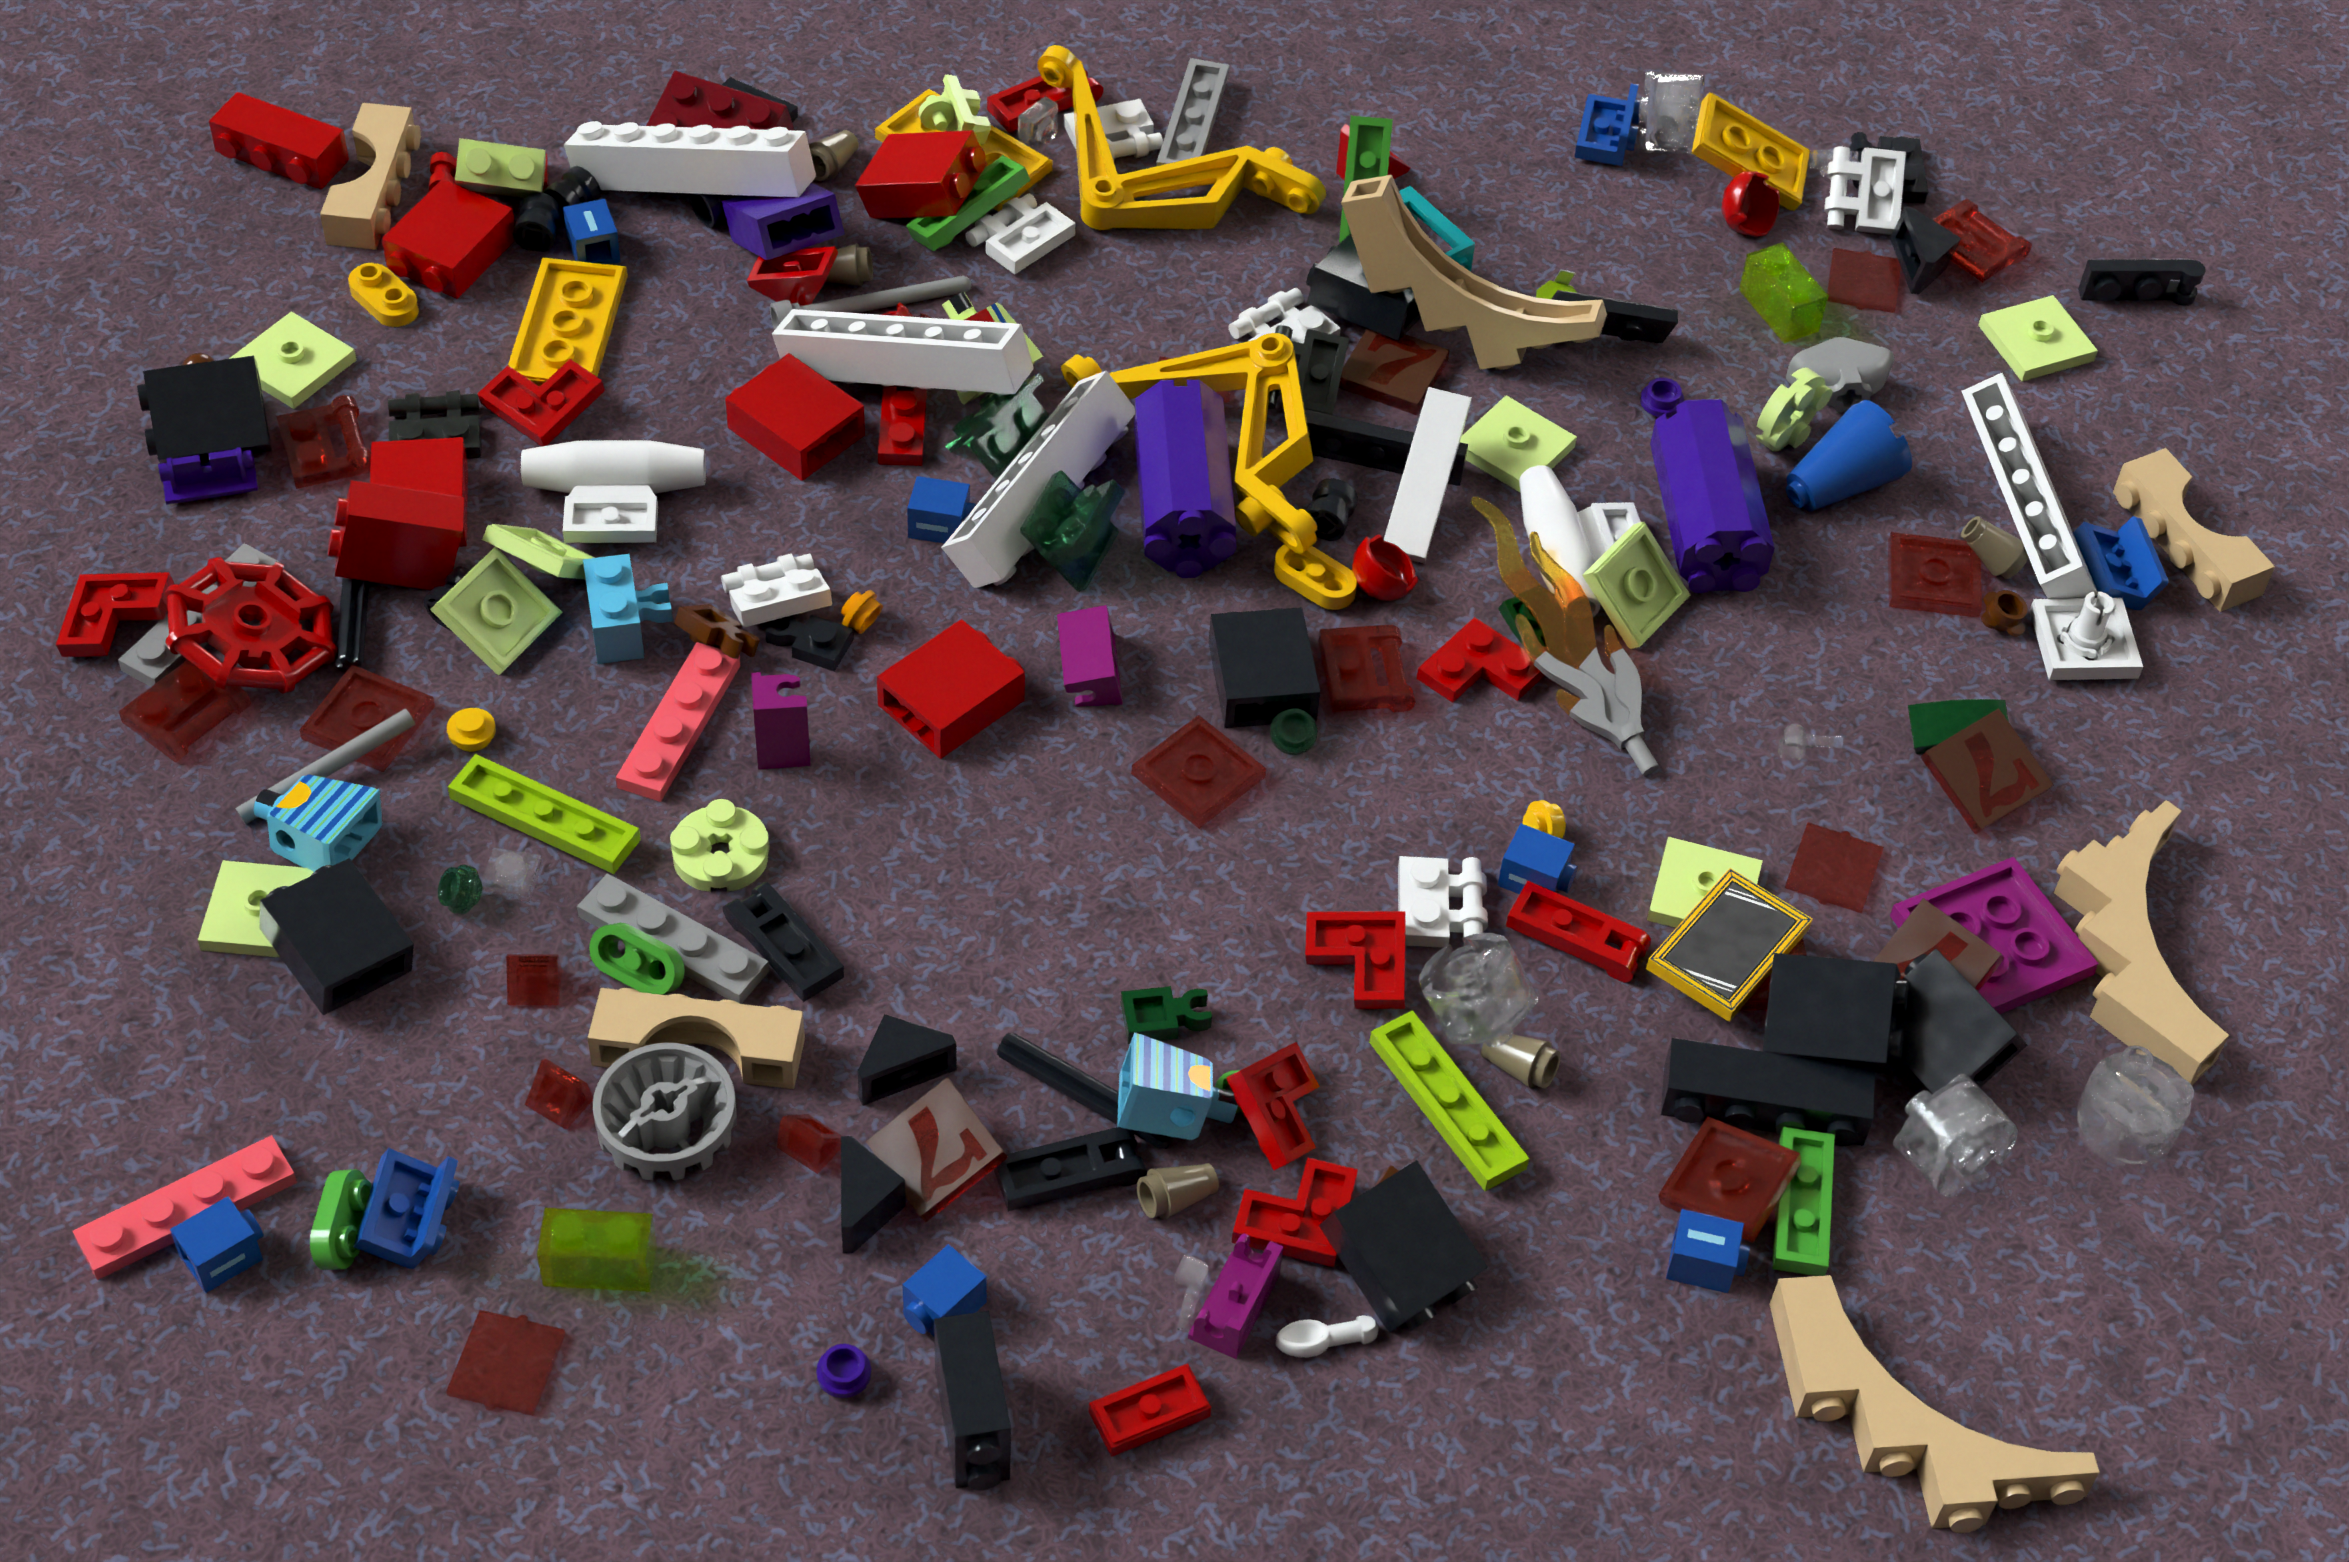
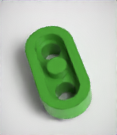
M614 923L602 926L595 931L591 938L589 951L594 965L603 973L639 992L665 995L675 991L683 981L685 970L680 954L671 946L629 924ZM619 940L625 945L624 955L618 949ZM660 961L665 966V977H663L659 972L658 967Z
M358 1169L333 1171L325 1182L310 1235L311 1255L314 1263L321 1270L346 1269L352 1264L360 1249L353 1246L372 1184Z

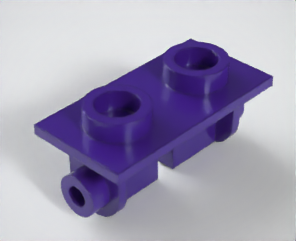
M236 447L233 450L208 453L210 462L201 463L199 455L174 459L172 457L167 458V463L158 464L161 482H163L166 505L258 491L254 456H252L251 450L242 451L241 447Z

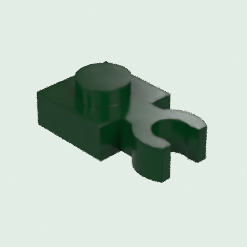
M1171 986L1121 991L1120 1003L1128 1044L1131 1043L1134 1033L1163 1041L1178 1039L1179 1026H1185L1192 1031L1210 1029L1212 1024L1211 1011L1195 1012L1192 1010L1196 1007L1207 1006V990L1192 989L1179 998H1173Z

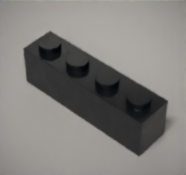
M1672 1038L1664 1064L1661 1115L1675 1117L1685 1123L1704 1121L1724 1124L1738 1131L1757 1129L1776 1132L1780 1136L1783 1127L1834 1134V1145L1850 1146L1853 1144L1864 1146L1874 1119L1875 1068Z

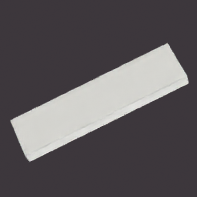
M1428 387L1384 537V541L1396 544L1409 555L1412 561L1424 564L1471 405V397Z

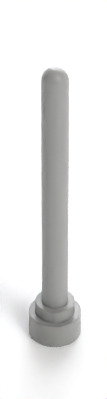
M958 276L805 306H799L798 303L791 304L789 300L774 302L770 304L771 322L775 330L792 309L861 313L897 306L898 303L908 304L955 295L961 292L966 293L971 288V280L966 276Z

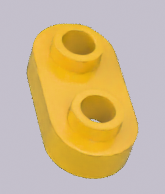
M364 263L353 269L349 274L348 282L352 297L381 324L389 327H401L413 322L418 316L419 308L416 294L386 266L377 263Z
M1285 544L1277 550L1274 573L1283 584L1317 605L1330 610L1343 609L1354 601L1357 579L1348 567L1313 546L1302 554L1295 553Z

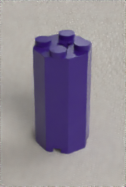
M1161 380L1135 398L1134 433L1144 556L1168 572L1176 571V574L1181 578H1196L1202 571H1209L1233 555L1237 548L1235 538L1236 520L1223 397L1200 380H1187V386H1174V380Z
M1721 399L1685 400L1675 406L1677 413L1667 419L1664 413L1655 419L1650 441L1679 575L1688 581L1689 589L1695 593L1726 590L1752 591L1759 586L1760 577L1769 572L1775 547L1743 418L1737 412L1734 415L1729 412L1728 405Z

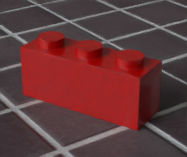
M236 92L209 120L216 152L227 158H235L254 165L260 170L271 171L285 176L299 184H307L322 190L349 161L344 129L240 92Z

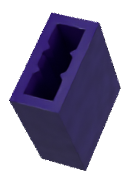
M810 183L800 197L739 195L722 201L732 241L765 260L845 235L835 194L814 183Z

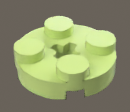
M1801 368L1794 372L1792 376L1798 380L1789 388L1781 384L1766 403L1758 419L1757 427L1763 431V435H1756V438L1772 451H1780L1788 444L1797 448L1805 442L1811 431L1809 423L1816 412L1822 410L1827 405L1833 391L1825 385V379L1809 368Z
M714 800L707 807L689 814L678 824L670 836L674 868L684 882L696 889L711 892V887H727V892L739 890L753 883L766 869L769 837L764 824L757 816L743 808L735 807L729 800ZM719 842L728 843L730 852L725 854L719 850L712 854L710 852L712 850L711 845Z

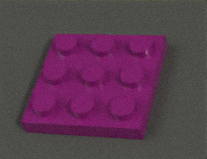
M2014 856L1893 905L1890 913L1891 919L1900 928L1924 898L2000 952L1999 958L1975 987L1980 995L1999 1014L2093 976L2099 964ZM1950 931L1935 946L1923 954L1929 955L1936 948L1950 962L1958 957L1969 944Z

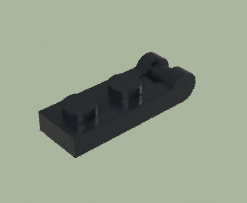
M2088 259L2078 290L2081 300H2172L2178 305L2188 306L2195 301L2198 293L2196 285L2202 282L2206 268L2201 262L2192 259Z
M763 882L751 890L752 895L740 901L736 898L723 906V913L729 924L736 931H740L762 957L769 961L770 966L803 1002L844 978V965L768 882ZM760 912L764 913L762 916L758 918L755 917V915L759 914Z
M1121 1127L997 1156L993 1159V1169L1008 1212L1117 1184L1125 1187L1137 1184L1139 1178L1147 1176V1169L1143 1158L1136 1156L1134 1151L1137 1142L1133 1131ZM1109 1154L1115 1157L1116 1160L1104 1163L1102 1156Z

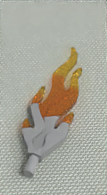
M1472 497L1471 504L1488 519L1495 531L1498 569L1501 580L1511 593L1527 606L1543 632L1546 647L1542 646L1538 641L1527 618L1522 614L1516 615L1515 624L1526 653L1529 655L1534 666L1546 677L1580 697L1578 698L1563 689H1559L1556 692L1557 703L1580 725L1608 738L1620 750L1626 748L1643 776L1655 772L1659 765L1643 741L1644 730L1640 717L1642 705L1640 676L1631 658L1619 643L1614 628L1611 625L1605 627L1604 644L1606 654L1615 674L1609 672L1601 662L1596 647L1591 607L1581 585L1542 548L1538 533L1533 531L1529 535L1530 556L1543 576L1552 584L1554 594L1545 589L1526 568L1510 521L1499 508L1479 497Z

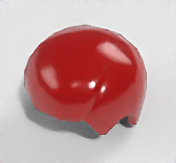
M1744 171L1736 175L1725 188L1721 210L1731 230L1743 235L1760 237L1766 236L1773 228L1779 213L1780 194L1777 188L1765 182V180L1769 179V176L1756 171Z
M1380 534L1371 539L1368 536L1365 537L1354 553L1352 572L1357 579L1358 586L1370 597L1384 601L1397 600L1409 594L1418 583L1419 579L1416 576L1415 568L1409 555L1396 544L1384 541Z

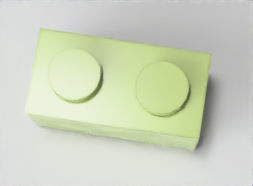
M459 138L455 183L474 192L525 198L533 193H542L546 151L544 149Z

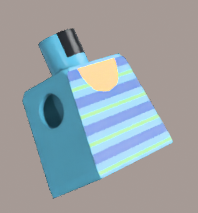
M310 774L302 776L284 795L268 789L262 790L254 804L255 816L267 820L270 847L274 853L313 872L323 866H333L348 858L352 861L382 826L379 789Z
M1134 1033L1119 1073L1117 1127L1194 1140L1199 1137L1206 1117L1232 1123L1238 1104L1233 1092L1213 1087V1063L1211 1061L1153 1038Z

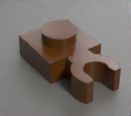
M711 604L679 607L674 621L675 625L690 634L689 638L693 642H699L712 647L718 645L724 654L734 659L739 658L741 651L750 657H754L760 639L755 635L741 630V623Z

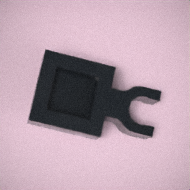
M792 615L776 619V626L786 629L779 631L768 627L765 631L767 643L780 647L791 645L792 658L834 672L854 640L853 628L814 615L809 617L806 624L798 622Z

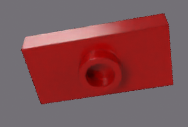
M1187 1363L1089 1403L1088 1412L1108 1452L1113 1457L1211 1417V1406Z

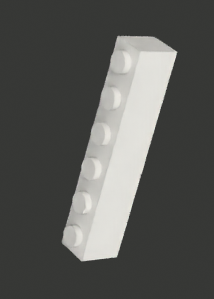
M592 121L580 125L577 131L564 144L570 168L579 166L589 171L598 182L601 190L800 197L816 177L806 132L790 131L785 127L757 130L750 129L747 126L724 129L712 128L710 125H698L690 128L675 127L673 124L638 126V124L632 122L621 125H602L600 122Z
M792 309L772 333L780 359L790 353L827 380L843 381L848 384L857 382L881 384L882 386H911L921 389L937 388L957 390L959 392L977 391L1007 395L1015 394L1034 369L1022 325L1015 323Z
M1107 371L1082 379L1076 383L941 547L973 587L978 588L991 583L998 586L1010 579L1016 572L1017 568L1014 565L1020 557L1026 555L1038 545L1040 540L1037 536L1040 532L1061 516L1062 510L1060 507L1064 502L1081 491L1085 485L1083 482L1085 476L1107 458L1105 451L1111 444L1119 441L1128 432L1129 428L1126 425L1135 415V407Z
M2003 373L1963 390L1962 394L2045 595L2048 599L2085 598L2090 592H2094L2095 596L2098 595L2020 405Z

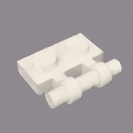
M1141 99L1097 107L1113 161L1115 158L1134 155L1135 158L1149 155V151L1161 149L1163 143L1162 136L1159 132L1153 133L1154 124ZM1074 112L1064 114V127L1076 149Z
M1835 147L1833 161L1828 164L1827 177L1831 179L1830 196L1825 199L1824 212L1828 214L1827 228L1843 229L1844 216L1849 214L1856 215L1855 231L1892 235L1901 215L1906 152L1865 147L1861 155V163L1849 161V148ZM1850 179L1859 180L1858 198L1846 197L1847 182Z
M1026 194L1020 199L1014 197L1004 203L1002 210L995 215H985L977 220L975 227L969 230L965 236L968 243L973 247L986 241V254L1013 274H1016L1075 236V222L1047 202L1037 207V201L1034 196Z
M1293 288L1286 293L1279 291L1268 298L1267 304L1258 309L1251 307L1239 314L1238 320L1228 326L1233 338L1239 339L1249 334L1253 338L1248 341H1252L1265 334L1275 333L1277 326L1285 325L1293 330L1291 341L1304 343L1307 329L1340 336L1341 328L1312 305L1301 311L1296 309L1295 307L1304 301L1303 294L1298 288ZM1276 317L1282 321L1273 327H1269L1266 324Z
M810 553L793 557L792 554L777 557V562L754 567L752 563L739 566L737 572L721 576L724 591L729 593L731 606L743 628L832 605L830 588L819 570L814 568V562Z
M1400 856L1398 864V911H1406L1407 946L1448 948L1450 932L1464 933V944L1469 947H1478L1483 944V932L1488 927L1487 910L1482 906V896L1487 892V878L1482 872L1480 859L1475 857L1464 859L1462 862V873L1453 875L1448 874V859ZM1449 897H1463V908L1460 910H1449Z

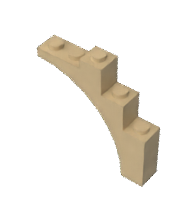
M1392 175L1351 181L1341 204L1370 292L1387 291L1393 294L1411 287L1425 331L1441 329L1442 331L1449 332L1466 325L1480 369L1495 367L1496 369L1503 370L1511 368L1516 364H1521L1527 347L1542 349L1553 343L1566 341L1583 343L1600 336L1607 316L1603 299L1570 302L1542 299L1495 285L1471 273L1450 258L1423 232L1404 204Z
M2165 800L2152 813L2148 810L2143 811L2133 822L2129 829V834L2124 838L2117 835L2106 847L2093 840L2080 852L2076 850L2070 851L2057 868L2056 872L2061 876L2054 894L2084 915L2074 933L2079 936L2080 941L2099 963L2095 972L2103 977V979L2093 992V996L2097 1001L2090 1017L2188 1090L2217 1061L2229 1034L2203 1013L2174 979L2157 948L2148 920L2146 882L2150 861L2170 839L2182 812L2172 803Z
M1831 1275L1778 1279L1770 1302V1309L1796 1418L1814 1417L1817 1421L1828 1422L1849 1414L1863 1473L1881 1471L1884 1476L1896 1477L1917 1469L1932 1529L1950 1527L1951 1531L1956 1533H1967L1977 1530L1982 1525H1986L1996 1503H1999V1506L2005 1509L2019 1508L2030 1501L2051 1499L2055 1504L2068 1505L2078 1502L2088 1495L2100 1473L2094 1453L2049 1452L2008 1444L1965 1428L1928 1407L1893 1379L1864 1346L1846 1316Z

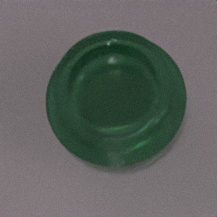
M1301 709L1282 711L1274 718L1270 728V737L1275 747L1289 755H1300L1309 751L1315 744L1318 733L1317 725L1313 718Z
M460 865L457 868L450 867L441 876L438 885V899L452 913L466 914L479 902L483 886L476 868L469 865Z

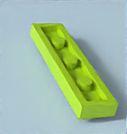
M477 754L471 758L448 786L451 800L612 874H615L641 841L638 827Z
M1413 1010L1371 1031L1369 1041L1371 1046L1484 1191L1527 1170L1529 1163L1527 1154Z

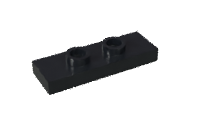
M1557 290L1551 300L1569 302L1603 299L1607 316L1600 334L1619 337L1624 341L1640 340L1663 343L1678 324V310L1562 290Z

